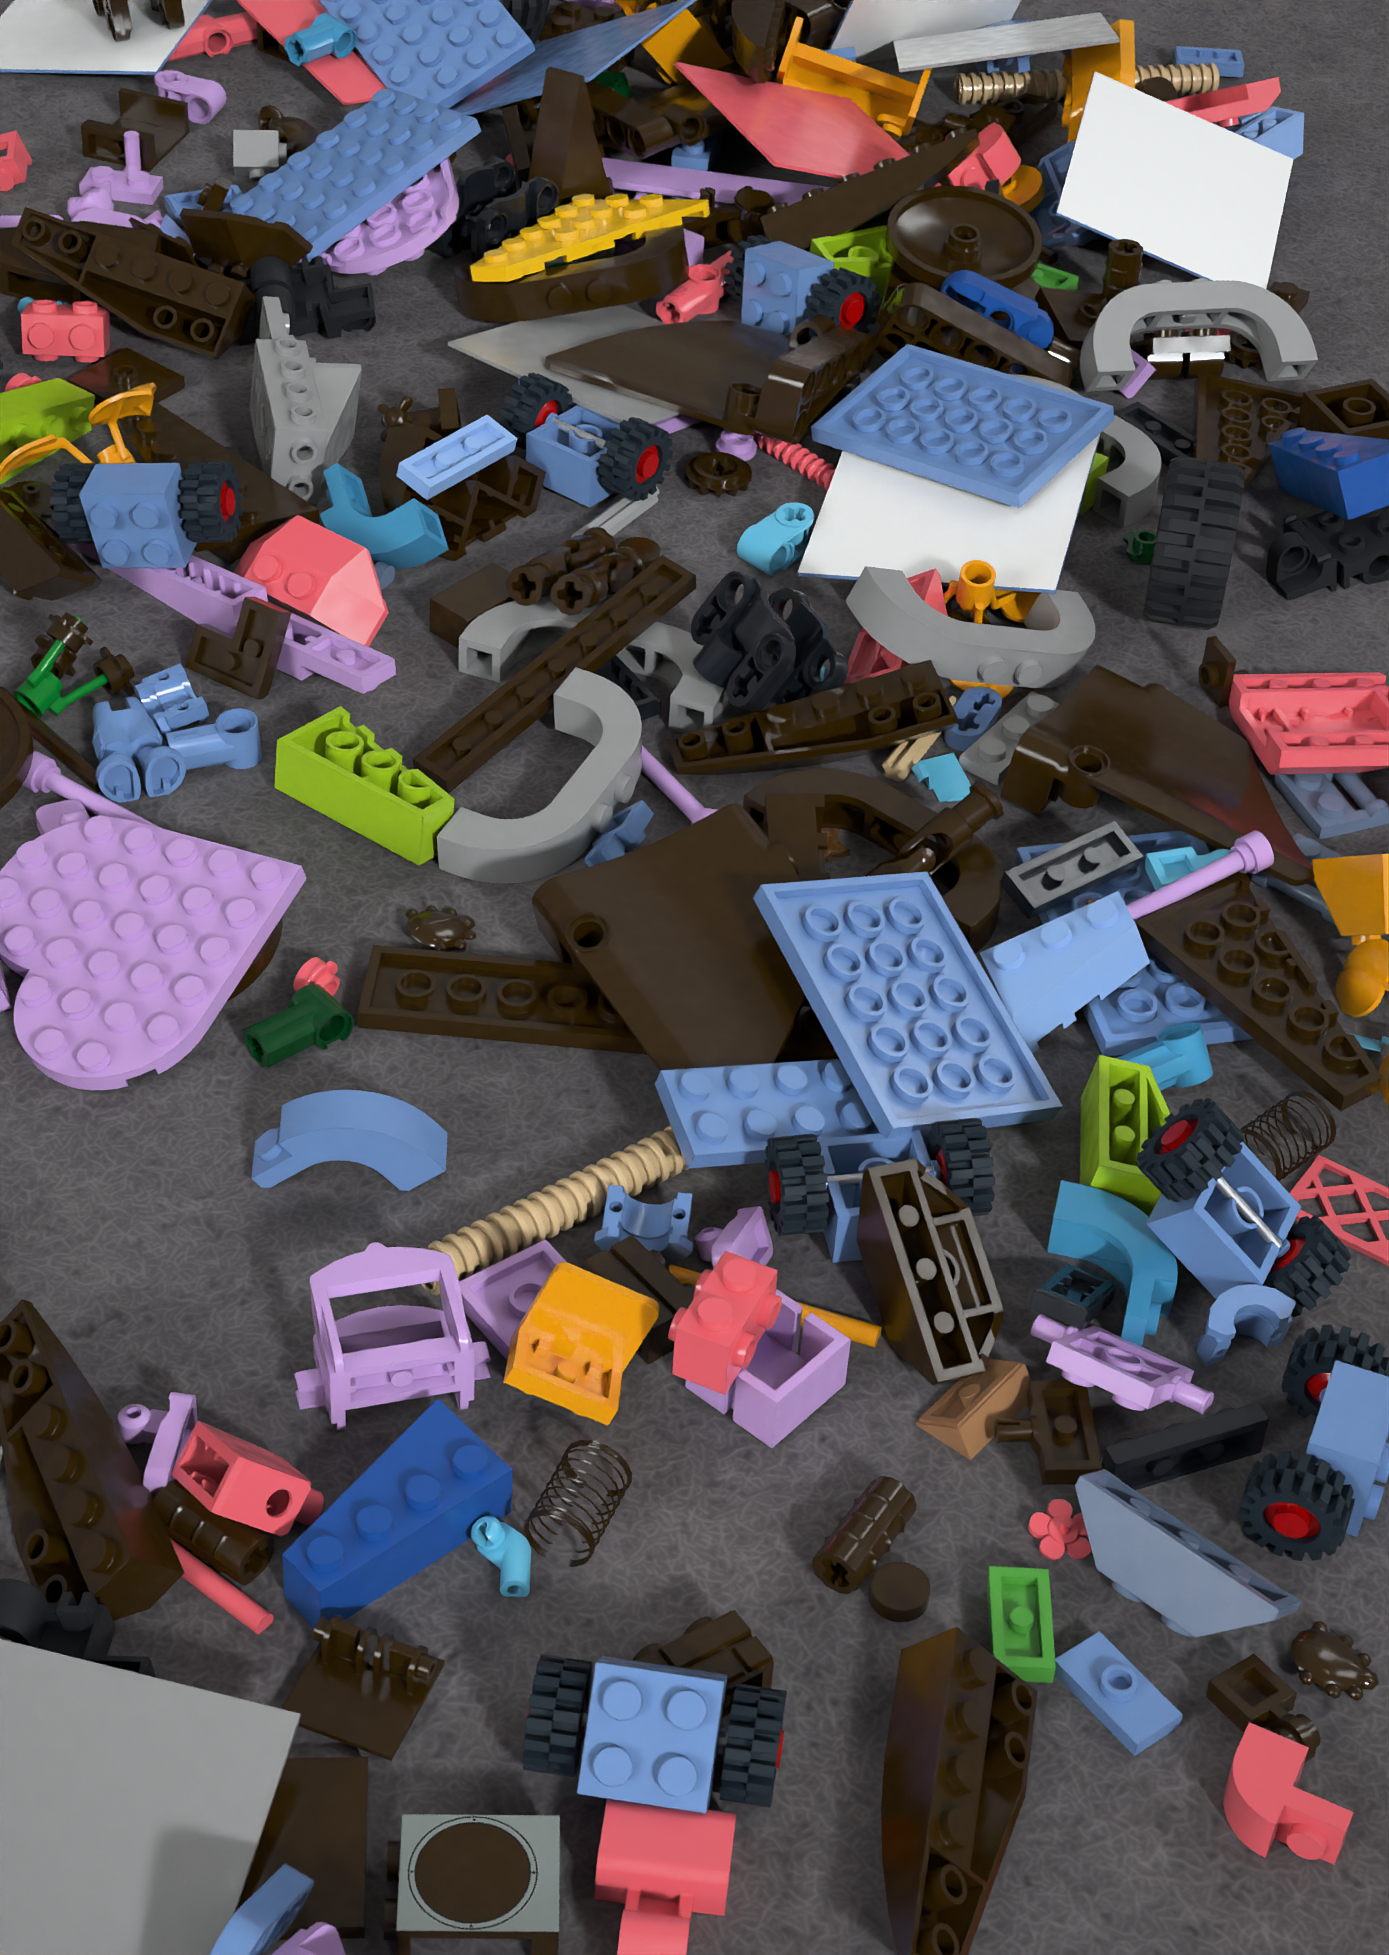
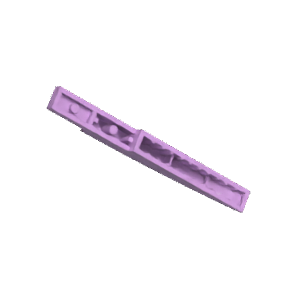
M71 544L101 564L95 544ZM191 555L186 568H108L196 623L209 624L232 635L235 634L245 597H257L268 602L266 587ZM291 613L276 669L301 681L314 673H318L362 694L374 690L379 684L396 675L394 658Z

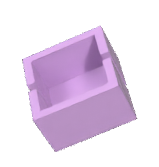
M776 1289V1295L782 1298L778 1317L772 1328L765 1330L757 1343L750 1364L746 1369L742 1368L726 1395L688 1380L685 1383L687 1389L722 1414H725L732 1408L733 1421L770 1448L777 1445L846 1384L851 1343L850 1338L811 1312L804 1318L800 1356H798L796 1353L798 1352L802 1306L778 1289Z

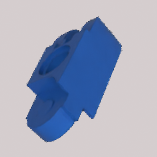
M955 271L947 276L942 283L941 291L945 292L947 297L973 311L981 312L982 316L1007 330H1014L1016 335L1044 349L1052 342L1054 334L1053 322L1047 312L1038 308L1037 302L973 271ZM957 292L967 297L968 299L960 300L957 296ZM995 311H1003L1009 317L999 321L993 319L990 314Z

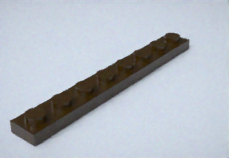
M660 556L412 759L414 769H419L449 794L554 707L553 694L575 667L595 673L696 589V575L667 557Z

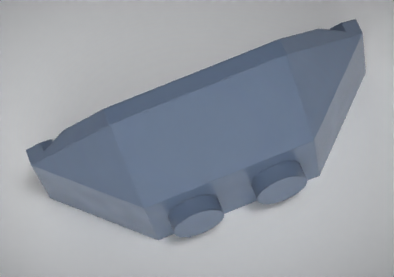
M1106 1469L1079 1477L1075 1484V1489L1097 1570L1113 1580L1112 1586L1119 1594L1135 1602H1145L1161 1613L1162 1622L1171 1630L1184 1636H1194L1196 1638L1275 1621L1298 1610L1302 1602L1300 1599L1260 1575L1123 1483Z

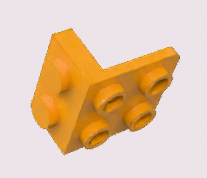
M561 1262L556 1264L511 1337L504 1383L516 1387L526 1394L535 1395L569 1409L579 1416L588 1417L608 1426L618 1411L622 1373L659 1315L658 1302L570 1263Z

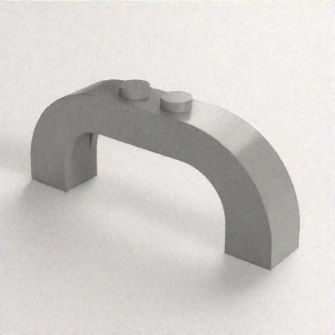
M1199 278L1191 282L1174 283L1171 280H1161L1153 284H1143L1124 290L1108 302L1084 339L1080 355V370L1085 392L1122 390L1136 370L1130 349V336L1139 332L1172 329L1225 328L1242 334L1259 352L1267 382L1304 379L1318 361V357L1310 332L1300 316L1283 299L1263 287L1236 280L1209 281L1206 278Z
M1009 374L1082 396L1070 388L1050 380L1027 375ZM1114 415V421L1100 433L1096 449L1097 453L1109 457L1107 469L1110 472L1097 479L1093 511L1124 529L1142 519L1153 507L1161 470V456L1154 442L1145 433Z
M865 566L845 601L861 626L887 650L909 664H918L931 660L938 676L959 681L1028 688H1052L1059 686L1072 676L1093 643L1096 633L1094 619L1079 593L1073 591L1056 590V594L1040 593L1023 621L1027 629L963 622L948 617L922 600L909 583L903 571Z
M551 597L540 598L537 603L529 606L519 605L516 601L496 606L474 619L460 635L459 672L500 683L517 661L529 655L543 653L599 606L594 605L590 608H584L581 613L576 615H567L560 612L558 607L553 604ZM655 622L616 655L632 672L659 679L674 688L670 695L668 729L685 733L721 723L725 688L707 681L698 673L693 665V659L703 646L695 643L691 633L674 626Z
M575 667L553 694L555 730L584 739L594 745L595 748L553 801L536 814L518 819H498L460 807L437 835L439 869L481 882L521 883L552 875L578 859L593 842L598 833H604L608 829L613 814L620 805L629 802L641 774L642 722L638 708L631 697L612 681Z

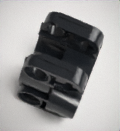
M492 156L485 161L483 166L467 170L458 178L456 184L459 197L457 218L429 246L433 252L449 259L459 254L462 249H469L472 251V262L479 261L484 257L485 252L501 247L502 241L515 238L520 235L521 229L532 227L538 223L537 219L553 214L555 208L559 206L558 186L556 183L543 177H534L527 182L522 181L521 188L516 192V172L510 162ZM500 169L498 178H497L496 181L494 182L495 175H496V173L498 172V170Z
M732 571L722 578L692 619V639L696 644L703 646L693 659V665L698 673L710 683L727 689V697L733 706L751 711L761 710L768 702L776 703V705L785 704L808 696H814L821 691L841 687L848 673L846 657L842 653L837 652L830 642L831 634L827 625L810 607L808 597L802 592L789 588L771 593L768 597L769 592L764 590L757 578ZM743 583V595L740 602L736 605V591ZM792 599V611L789 617L784 620V607L787 601ZM829 659L830 671L822 681L820 677L821 668L824 662Z

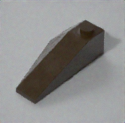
M549 66L545 73L528 181L534 177H543L556 183L559 190V206L572 202L571 198L576 195L593 194L594 199H605L610 195H614L611 177H606L602 158L605 156L603 146L597 143L592 125L595 116L584 76Z

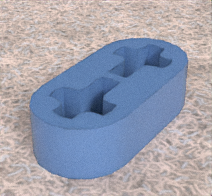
M972 687L964 691L953 707L958 723L952 729L944 731L945 742L956 750L966 751L998 722L1002 705L1000 694L987 687ZM967 726L971 727L966 732L964 731Z

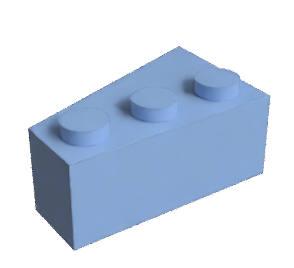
M1273 106L1268 110L1238 118V125L1226 129L1293 160L1303 154V112Z
M1119 891L980 952L996 992L1032 1053L1040 1049L1037 1042L1060 1025L1065 1029L1076 1021L1074 1013L1094 997L1103 1000L1150 963L1136 923Z

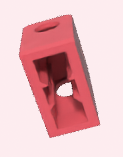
M197 1421L171 1473L210 1512L281 1537L289 1533L294 1521L307 1526L312 1525L320 1516L324 1504L323 1494L312 1489L311 1481L284 1458L201 1421Z

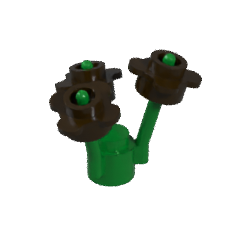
M65 612L61 618L58 615L50 614L48 619L52 623L46 630L48 636L40 634L35 639L38 649L31 657L35 670L14 691L15 698L36 716L42 718L49 710L57 717L68 705L101 686L110 695H114L121 690H124L128 696L134 694V688L129 681L134 678V671L131 663L122 654L114 656L106 647L100 649L102 659L93 663L96 678L61 697L59 692L63 689V685L60 680L65 674L73 677L76 672L73 668V663L77 659V652L83 644L91 646L93 641L85 635L89 628L82 623L80 616H73Z

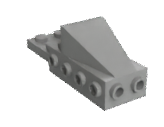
M263 296L259 339L255 341L249 407L261 469L263 473L307 502L319 503L321 485L326 480L323 471L338 463L354 438L362 367L361 364L316 363L315 357H309L306 340H297L294 338V335H289V314L282 312L279 297Z

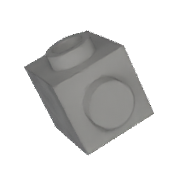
M233 130V167L235 176H249L250 181L259 182L263 176L277 171L280 166L287 163V143H280L278 130Z

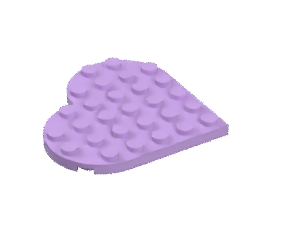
M449 157L319 254L317 257L321 256L323 265L329 264L331 271L337 273H366L367 275L374 276L385 271L387 267L399 262L413 261L420 258L424 254V249L436 241L457 218L459 197Z
M103 815L60 826L37 837L33 841L22 844L16 854L0 871V958L15 973L24 977L15 1000L14 1026L19 1042L30 1061L53 1080L66 1086L83 1090H110L127 1087V1079L142 1075L153 1069H156L159 1075L178 1063L192 1051L206 1034L307 878L302 866L137 821Z

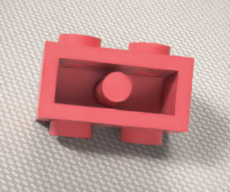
M35 300L32 301V304H27L21 313L22 353L34 355L35 360L55 361L58 360V356H74V360L77 362H97L99 357H105L110 348L109 311L102 306H97L96 302L77 301L73 305H57L56 301Z
M728 1251L723 1253L713 1270L705 1269L696 1284L693 1301L688 1309L684 1307L678 1309L669 1329V1340L674 1341L672 1374L726 1395L742 1368L746 1369L750 1364L761 1336L766 1329L772 1328L778 1317L782 1304V1298L776 1295L778 1270Z

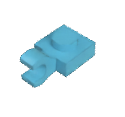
M1191 846L1147 853L1145 870L1155 890L1230 854V850L1219 849L1209 854L1197 856Z

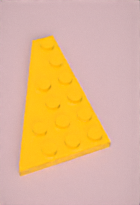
M593 194L576 195L571 198L572 202L556 207L555 212L550 216L537 219L538 223L534 226L521 229L520 235L502 241V246L498 249L485 252L482 259L470 266L472 282H509L527 274L545 270V262L556 260L563 256L564 262H570L598 251L615 247L614 240L621 239L628 234H632V239L637 240L644 237L645 231L683 225L682 217L705 218L710 215L708 199H663L661 194H649L639 199H628L626 194L610 195L605 199H594Z

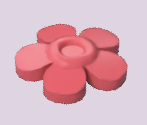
M1052 1500L1048 1504L1047 1514L1037 1512L1031 1516L1028 1530L1033 1537L1043 1539L1039 1545V1552L1044 1557L1057 1560L1063 1556L1065 1548L1067 1553L1075 1559H1083L1090 1554L1091 1546L1090 1542L1086 1539L1088 1534L1083 1515L1078 1513L1071 1518L1073 1508L1067 1500Z

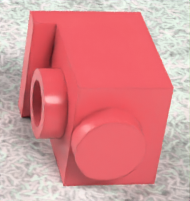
M17 130L0 135V150L8 148L7 155L0 157V191H9L14 185L26 182L27 166L32 164V159Z

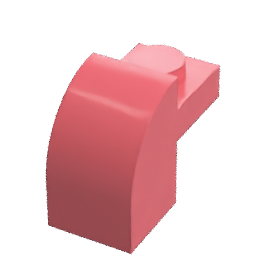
M993 122L978 133L980 145L946 176L951 185L985 190L987 181L999 179L1000 184H1003L1014 174L1021 163V158L1002 126Z
M1249 1722L1234 1755L1224 1791V1812L1231 1829L1248 1848L1265 1858L1273 1840L1276 1839L1287 1844L1292 1852L1304 1859H1322L1335 1865L1354 1812L1297 1788L1309 1747Z

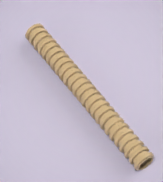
M1193 63L1187 64L1186 67L1183 64H1178L1176 67L1168 64L1165 68L1163 65H1157L1155 69L1152 65H1147L1145 68L1142 66L1135 67L1134 89L1138 91L1153 77L1168 79L1174 85L1178 96H1183L1185 92L1188 95H1194L1195 92L1201 94L1206 91L1217 90L1219 85V72L1214 63H1208L1206 66L1204 63H1199L1196 67ZM1045 69L1041 73L1037 70H1032L1030 74L1026 71L1020 74L1010 72L1009 75L1006 71H1001L999 75L996 72H990L988 75L985 72H980L978 76L974 72L968 73L967 76L964 73H958L954 81V97L959 105H964L967 101L970 105L976 104V101H979L980 104H986L987 101L995 104L998 100L1003 102L1025 93L1048 100L1050 98L1054 101H1059L1060 98L1065 100L1068 77H1062V72L1058 69H1053L1051 73Z
M671 1125L666 1127L664 1131L655 1132L650 1138L645 1137L637 1142V1145L631 1144L624 1151L613 1153L610 1158L600 1159L596 1165L590 1164L586 1166L583 1172L576 1171L572 1173L569 1179L562 1178L555 1185L544 1187L541 1192L535 1191L531 1193L527 1199L521 1198L517 1200L513 1206L507 1205L503 1207L499 1213L493 1212L485 1217V1220L479 1219L473 1222L471 1228L464 1226L457 1231V1234L450 1233L446 1235L442 1242L436 1240L430 1243L427 1250L449 1254L452 1257L457 1278L460 1282V1279L464 1280L474 1275V1272L478 1273L488 1268L489 1265L492 1266L502 1261L503 1258L506 1259L517 1254V1251L521 1252L531 1247V1244L535 1245L545 1240V1237H555L559 1234V1230H569L573 1227V1223L578 1225L583 1223L587 1216L592 1218L598 1215L601 1210L605 1211L609 1185L624 1186L625 1192L630 1197H634L641 1193L642 1189L648 1190L652 1188L655 1182L660 1184L666 1181L669 1176L674 1177L681 1173L682 1169L688 1170ZM439 1281L430 1282L433 1289H430L425 1283L421 1284L431 1294L436 1296L440 1294Z

